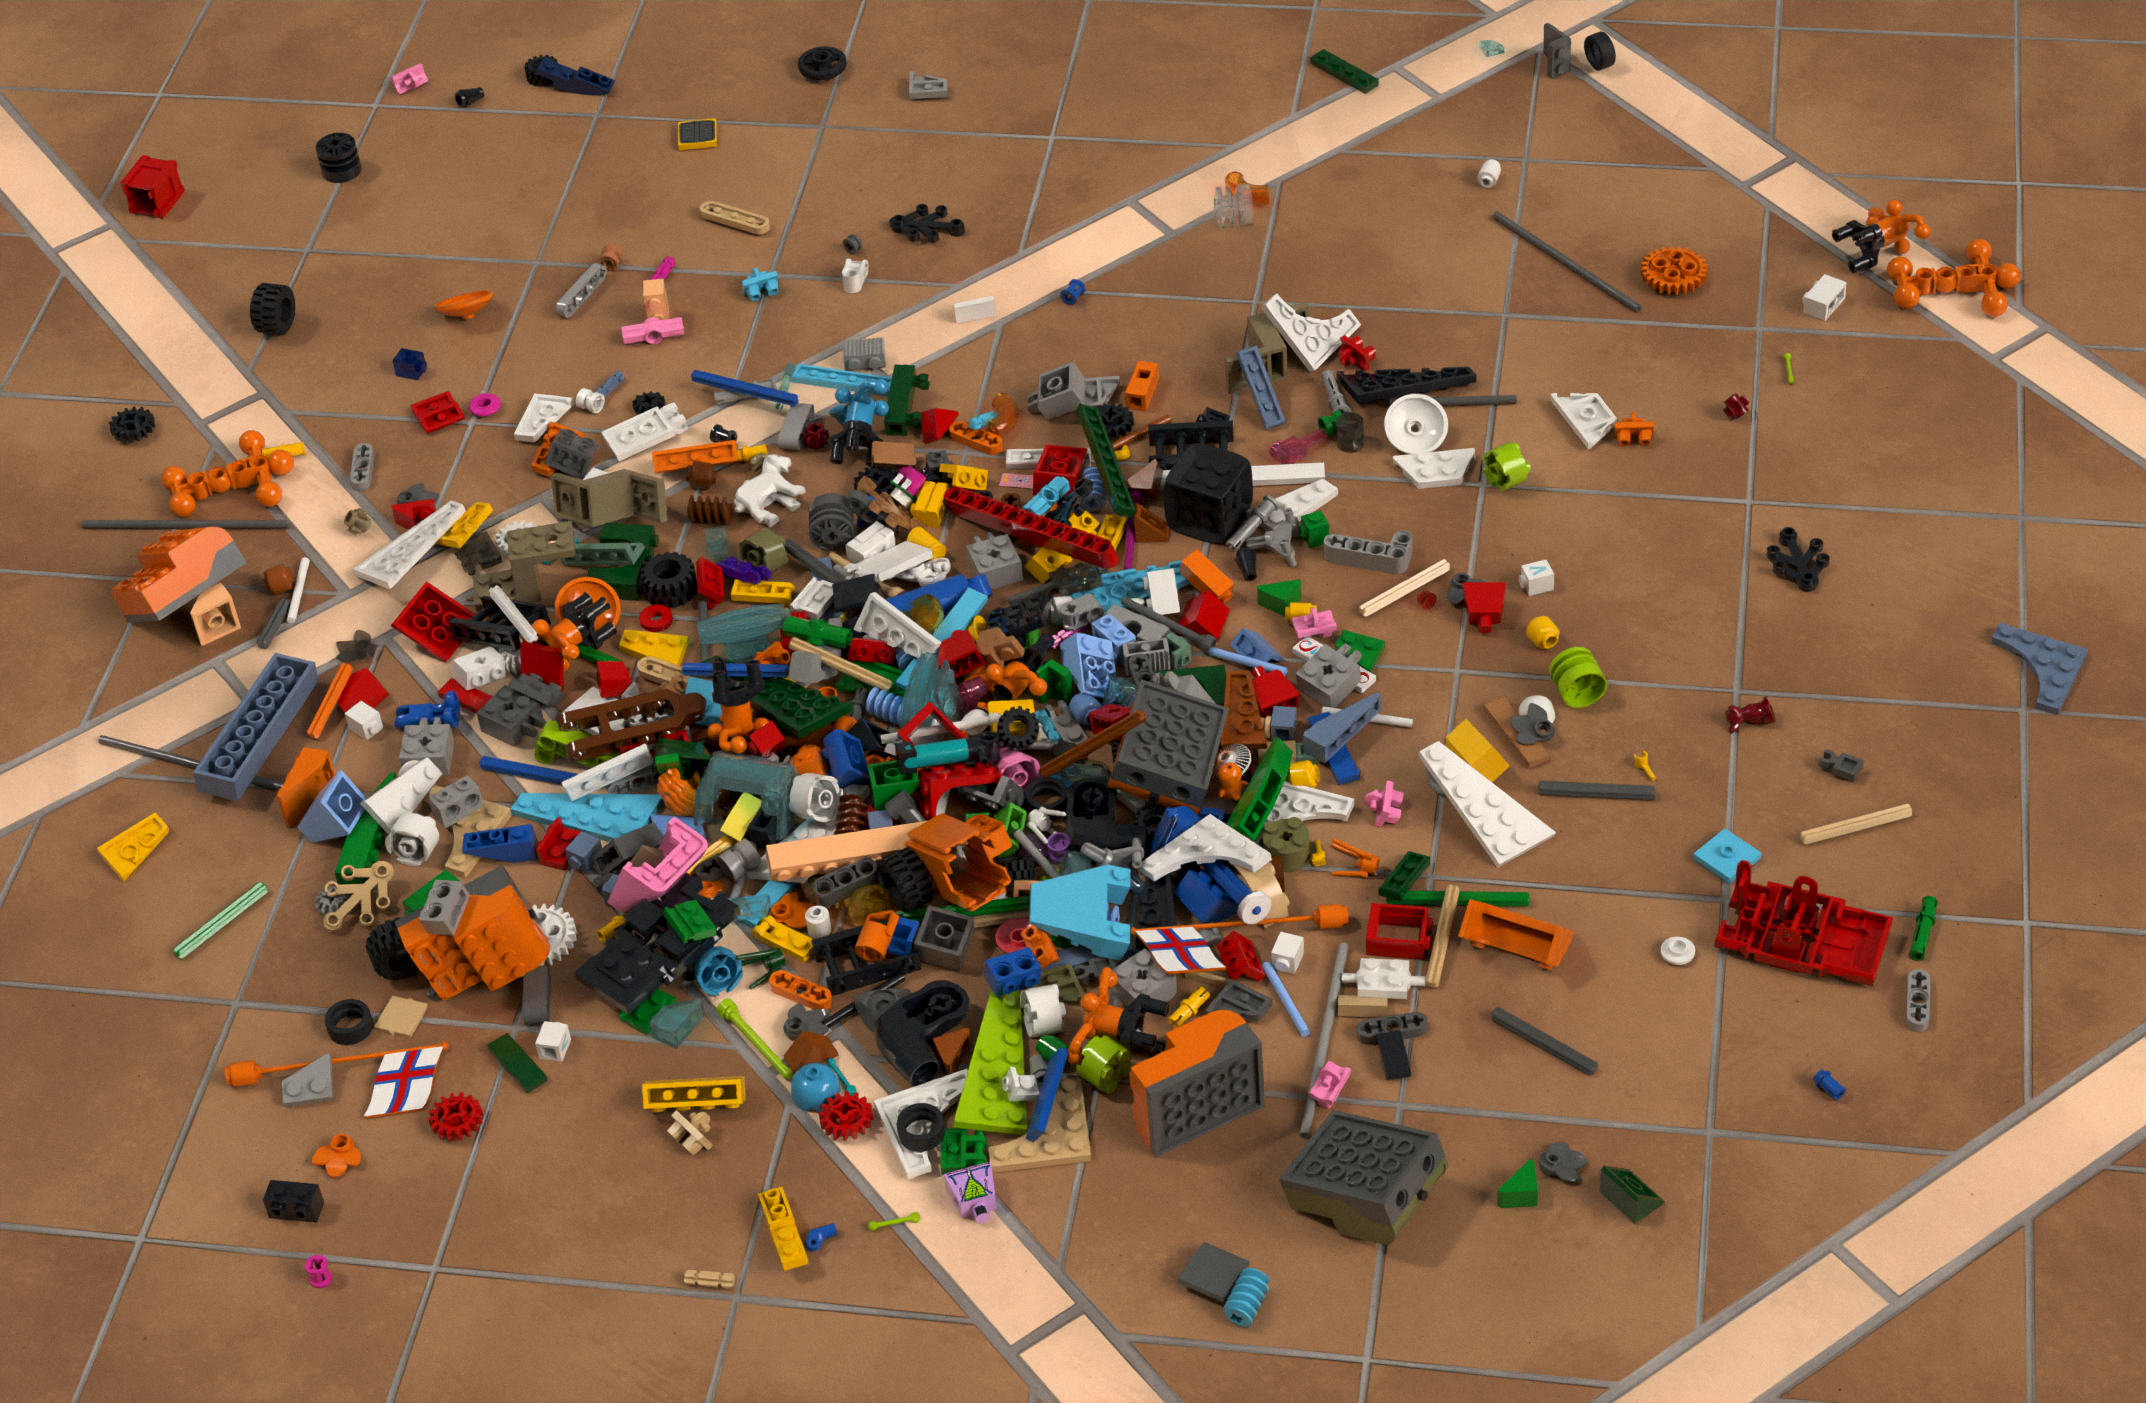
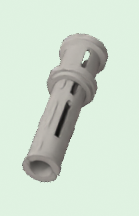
M1330 370L1324 371L1321 374V378L1329 396L1328 405L1333 412L1341 409L1344 419L1347 420L1351 416V409L1347 405V399L1345 395L1341 394L1334 373Z
M774 376L768 380L760 382L755 380L752 382V384L777 389ZM729 390L714 392L717 405L753 397Z
M1266 494L1260 505L1251 510V516L1226 541V545L1236 552L1260 524L1266 523L1272 512L1280 508L1279 503L1272 496Z

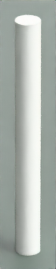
M305 557L300 562L287 616L288 623H295L310 562Z
M1323 706L1322 713L1330 712L1332 715L1342 709ZM1377 714L1369 721L1408 728L1413 726V719Z

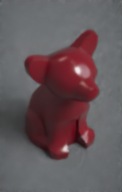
M1767 696L1763 697L1761 702L1748 704L1743 708L1731 705L1725 711L1726 720L1730 724V733L1736 732L1743 721L1752 724L1776 722L1772 705Z

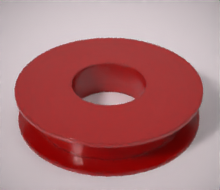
M651 605L640 613L639 620L644 630L660 632L672 624L673 617L671 610L667 606ZM655 616L661 617L659 620L656 621L651 620V618Z

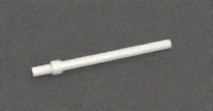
M998 712L990 713L986 717L952 723L959 730L988 725L992 727L993 723L999 722V718L1003 714H998ZM941 725L919 728L909 739L948 733V731ZM898 732L881 735L882 744L900 741L897 738Z

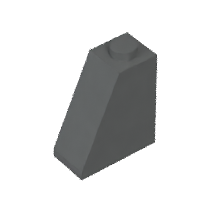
M655 822L613 839L590 858L600 876L631 862L642 845L653 848L660 847L663 840L662 833L657 828Z

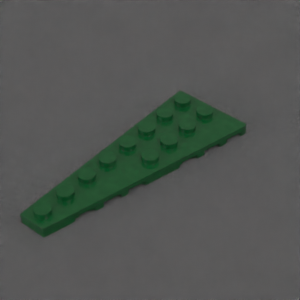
M715 655L701 663H711V660L720 658V656ZM726 659V663L735 664L734 661ZM730 677L736 681H748V677ZM762 677L765 681V689L750 700L751 707L798 738L805 737L809 733L825 727L828 723L854 710L851 701L844 703L838 701L837 696H823L819 690H806L805 687L797 685L796 682L784 678Z

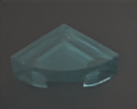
M1492 40L1480 41V48L1486 57L1504 53V46Z

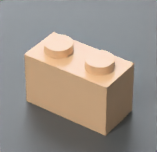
M664 279L643 280V297L647 318L669 319V305Z

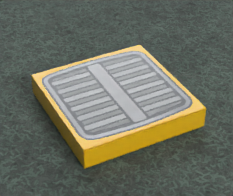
M716 118L678 122L679 151L717 147Z

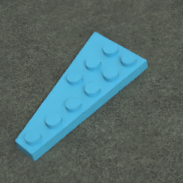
M1179 560L1169 562L1168 566L1158 568L1155 565L1147 566L1146 570L1136 571L1134 568L1101 574L1100 578L1088 580L1087 577L1079 578L1078 582L1068 583L1067 580L1060 581V588L1066 596L1072 597L1073 600L1088 593L1093 594L1106 613L1113 604L1129 609L1121 604L1123 597L1129 599L1143 598L1146 603V599H1149V592L1144 590L1143 577H1146V572L1174 568L1177 589L1191 583L1179 573L1181 561H1183Z
M521 793L511 807V813L513 816L546 825L553 824L557 817L562 818L563 826L566 828L583 831L600 840L611 842L615 838L650 824V815H656L664 801L660 795L587 794L571 801L568 794Z

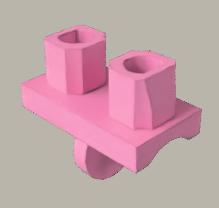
M421 63L391 76L396 92L399 95L428 82Z
M1313 607L1310 608L1309 615L1292 618L1293 627L1300 641L1307 636L1311 638V635L1316 634L1323 638L1330 637L1332 631L1337 630L1331 610L1317 613L1316 608Z
M1387 780L1384 791L1379 793L1378 790H1373L1365 795V805L1373 812L1377 810L1376 826L1382 827L1385 821L1397 824L1400 819L1401 810L1391 807V805L1399 808L1404 793L1393 789L1394 782Z
M1328 1061L1325 1067L1321 1069L1319 1077L1309 1093L1310 1098L1317 1100L1319 1106L1330 1109L1348 1080L1351 1068L1339 1067L1333 1062Z

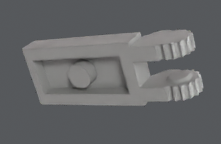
M1060 700L1057 704L1061 715L1056 716L1050 704L1045 706V710L1060 733V740L1066 744V750L1068 751L1087 740L1088 737L1079 723L1069 713L1066 703Z

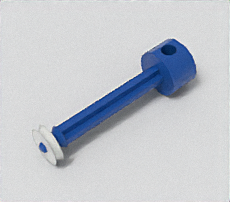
M1176 807L1179 816L1166 844L1202 820L1190 807ZM1216 859L1215 863L1201 864L1239 905L1237 910L1238 917L1245 924H1257L1268 915L1272 906L1271 899L1264 892H1252L1222 859Z

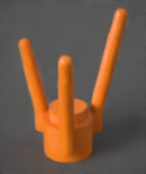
M1334 838L1332 840L1333 848L1357 857V868L1361 869L1360 871H1332L1331 874L1333 876H1360L1368 878L1369 874H1376L1380 857L1364 852Z

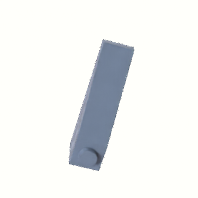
M1377 692L1316 722L1302 736L1303 751L1326 763L1381 711V694Z

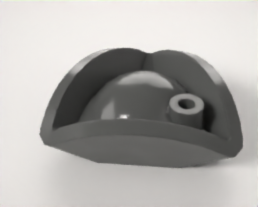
M895 988L868 991L856 994L854 1003L864 1024L874 1032V1023L879 1016L899 999L912 994L909 989Z

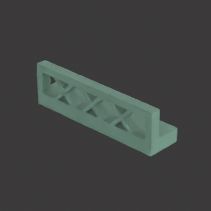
M643 543L575 544L576 556L560 560L563 566L634 565L645 547Z

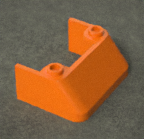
M1469 899L1458 936L1470 939V945L1484 949L1486 944L1539 961L1538 966L1552 970L1553 966H1559L1572 941L1574 931Z

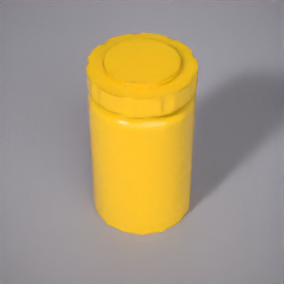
M915 527L908 534L907 541L932 550L933 558L928 559L929 561L935 558H944L946 547L923 527Z

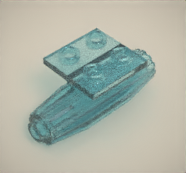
M784 604L755 605L723 612L696 624L701 645L724 643L727 659L736 663L754 659V655L757 652H763L770 646L767 634L783 628L786 617L791 615L789 607L784 608Z
M926 652L925 654L922 653L909 675L902 699L900 728H903L929 701L951 721L952 715H955L956 712L955 704L957 698L960 697V686L956 684L954 671L950 669L947 660H943L940 669L938 667V655Z

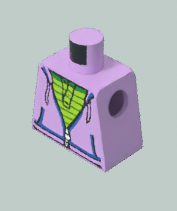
M991 1162L944 1174L946 1191L961 1217L968 1218L974 1216L977 1223L987 1222L990 1219L989 1212L997 1208Z

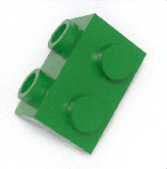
M1051 659L1036 671L1037 677L1043 679L1047 684L1046 692L1038 696L1039 702L1044 704L1050 698H1053L1056 701L1063 700L1067 707H1069V703L1073 698L1071 671Z

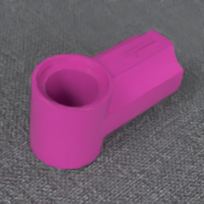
M910 465L902 467L898 474L900 473L904 476L899 486L908 478L912 483L906 491L916 496V493L927 478Z

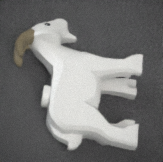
M760 453L751 459V464H756L753 467L754 473L762 468L763 471L753 479L746 480L737 489L736 498L734 499V510L737 513L751 514L758 523L772 527L779 522V517L764 510V507H767L776 500L793 512L800 507L801 503L792 497L799 494L802 495L806 491L805 487L793 485L781 475V471L789 472L788 467L791 466L790 458L776 454Z

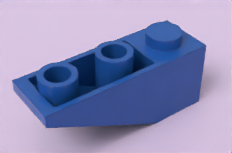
M532 824L465 833L463 836L462 852L467 855L513 863L537 860L536 846L538 840Z

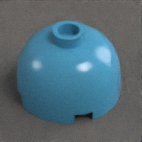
M711 947L695 962L693 972L698 985L708 994L717 996L719 992L726 989L728 993L739 984L743 976L741 960H737V955L726 947Z
M809 1063L802 1066L796 1071L791 1081L792 1099L798 1108L809 1112L808 1109H816L817 1112H821V1105H828L827 1098L830 1097L834 1100L836 1099V1093H840V1083L833 1069L822 1063Z

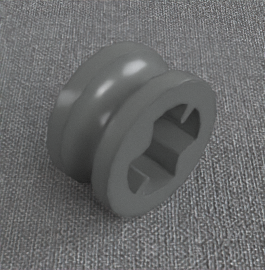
M851 234L843 240V247L848 253L855 254L862 249V242L856 235Z

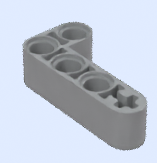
M1406 530L1397 531L1390 543L1339 534H1330L1324 538V559L1333 564L1391 574H1402L1407 570L1413 555V536Z

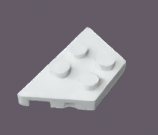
M1557 393L1550 394V401L1587 449L1592 448L1615 427L1617 418L1598 393H1570V397H1557Z
M1475 448L1393 456V465L1395 467L1399 466L1403 470V475L1412 480L1418 489L1461 485L1464 480V474L1468 472L1470 467V461L1475 457Z

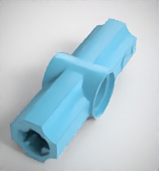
M1056 476L1022 509L1040 516L1048 513L1052 506L1070 490L1069 481L1064 477Z

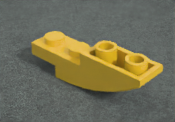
M783 1187L758 1193L765 1220L783 1270L787 1271L809 1264Z

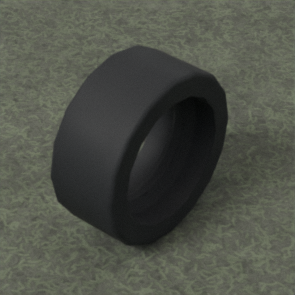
M1600 31L1585 38V55L1595 70L1600 71L1614 65L1616 61L1615 48L1610 37L1605 32Z
M1053 777L1038 778L1032 781L1026 787L1024 793L1027 812L1030 813L1035 809L1039 810L1040 807L1065 812L1067 786L1061 780ZM1046 793L1055 794L1060 797L1051 804H1039L1034 801L1037 796ZM1048 815L1049 818H1050V820H1054V819H1057V818L1061 817V816Z
M346 999L335 1003L328 1009L325 1015V1025L330 1038L334 1042L341 1045H353L363 1041L370 1035L373 1029V1019L368 1006L364 1002L356 999ZM356 1015L362 1017L361 1022L354 1027L347 1029L335 1027L342 1018Z
M912 1104L903 1109L897 1118L896 1125L899 1140L909 1150L917 1152L932 1150L944 1139L945 1124L942 1112L931 1104ZM918 1120H929L936 1125L932 1131L923 1135H914L906 1130L911 1123Z

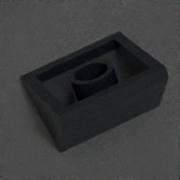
M874 573L832 584L836 613L864 606L871 593L876 592L881 597L884 596Z

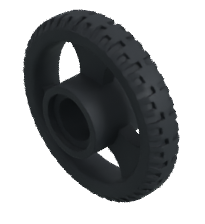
M816 47L807 50L800 56L798 69L808 79H832L845 70L847 64L846 56L841 50L834 47ZM840 61L837 66L832 68V62ZM806 66H813L814 71L806 68Z

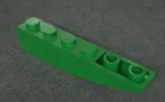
M1278 736L1273 739L1226 824L1253 842L1256 840L1275 805L1291 763L1293 751Z
M390 772L373 794L397 778L396 773ZM364 810L350 835L345 840L335 870L338 885L364 884L369 879L354 878L351 881L344 880L341 876V870L344 866L351 865L355 869L371 868L379 860L380 846L384 845L385 830L366 810ZM346 870L344 874L346 876H351L353 872L351 870Z

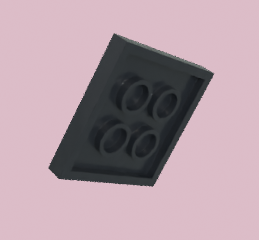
M1038 592L1027 600L1023 601L1020 599L1006 608L998 607L990 613L985 630L999 627L1006 637L1014 636L1016 638L1045 627L1053 601L1051 592Z

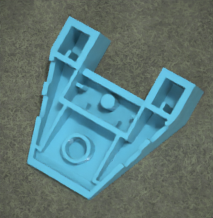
M1104 865L1031 884L1029 924L1056 937L1059 934L1072 940L1071 944L1077 947L1079 944L1091 949V953L1098 957L1122 961L1130 944V925L1108 921L1107 902L1123 904L1130 889V869Z

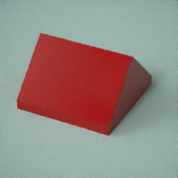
M1205 590L1187 601L1178 624L1200 635L1210 634L1217 638L1218 642L1230 610L1210 591Z

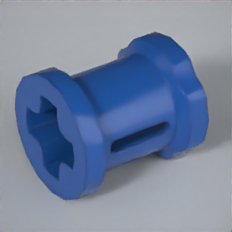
M1072 279L1067 289L1062 290L1060 293L1062 301L1067 305H1074L1077 302L1078 296L1084 294L1086 290L1085 285L1078 279Z

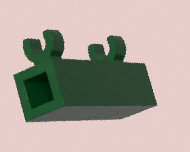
M894 364L887 402L889 411L884 418L886 435L907 436L909 426L922 428L921 412L911 413L915 388L928 390L930 381H928L929 374H916L915 365Z

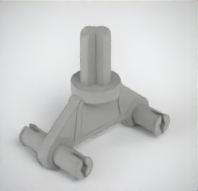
M1286 508L1283 510L1286 520L1276 529L1266 531L1263 536L1247 538L1246 543L1247 548L1258 549L1267 547L1269 551L1274 550L1286 559L1288 566L1292 568L1297 565V561L1294 557L1295 550L1290 546L1291 534L1294 538L1300 536L1299 521L1294 516L1292 509Z
M1139 838L1132 840V847L1118 850L1105 848L1102 850L1091 843H1084L1080 851L1082 855L1096 861L1097 867L1112 865L1126 868L1132 861L1134 868H1140L1144 857V849L1141 847L1142 841Z

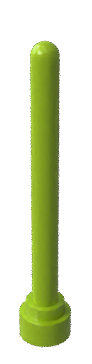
M730 998L722 1000L716 1008V1012L722 1019L731 1020L786 1080L791 1079L793 1076L791 1070L738 1014L737 1005Z

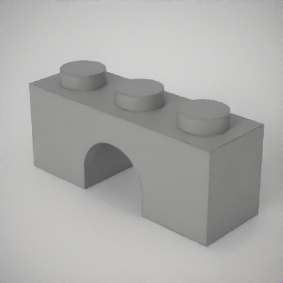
M1115 604L1103 615L1111 614L1136 636V642L1165 638L1170 633L1169 627Z
M827 645L816 646L841 657L842 649ZM800 650L792 653L788 679L796 681L797 685L809 686L810 683L829 680L830 677L838 675V671L822 664L821 654Z

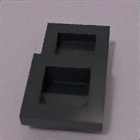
M1401 1031L1376 1034V1042L1381 1055L1386 1080L1411 1077Z

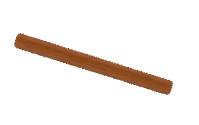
M1137 710L1044 764L1039 769L1043 778L1053 776L1144 723L1147 719L1145 712Z

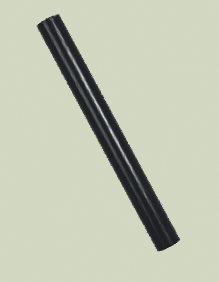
M900 972L871 991L893 989L904 982L905 977ZM850 1003L821 1023L828 1028L832 1027L857 1011L855 1003Z

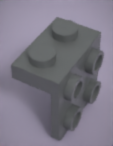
M1550 23L1544 24L1543 52L1548 57L1547 76L1553 79L1570 71L1571 38Z
M1003 775L993 796L966 786L961 788V791L966 794L965 798L974 802L973 805L983 810H986L987 807L994 809L993 812L995 814L1011 802L1021 807L1025 801V791L1011 778Z

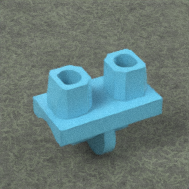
M757 267L752 268L753 274L747 276V279L742 281V293L744 296H748L751 302L759 300L761 298L760 291L766 290L769 296L778 294V274L776 271L769 273L766 271L759 272Z

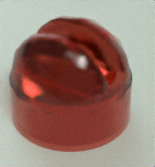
M1423 590L1417 595V602L1424 609H1430L1436 603V595L1429 590Z

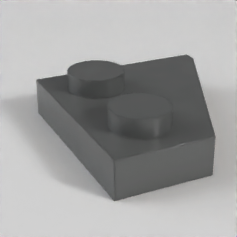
M1231 979L1208 1006L1205 1013L1228 1010L1239 1014L1246 1021H1260L1273 1003L1271 998Z

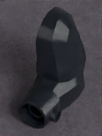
M1086 778L1073 782L1066 790V816L1064 817L1066 835L1069 838L1072 857L1096 865V861L1081 854L1080 851L1084 843H1091L1102 850L1105 848L1118 850L1132 847V840L1139 838L1142 841L1141 847L1144 849V857L1142 859L1144 861L1147 854L1148 829L1146 826L1129 823L1121 825L1115 821L1117 789L1108 788V781L1098 778Z
M947 980L933 981L926 984L920 990L899 999L875 1021L874 1033L877 1047L884 1058L912 1086H918L931 1081L939 1072L940 1063L930 1046L933 1045V1038L942 1036V1034L959 1025L966 1017L970 1000L967 992L958 984Z

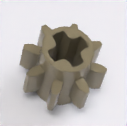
M361 508L354 509V511L350 510L344 519V524L349 527L347 531L355 535L357 533L361 534V532L365 533L371 524V518L367 516L368 511Z

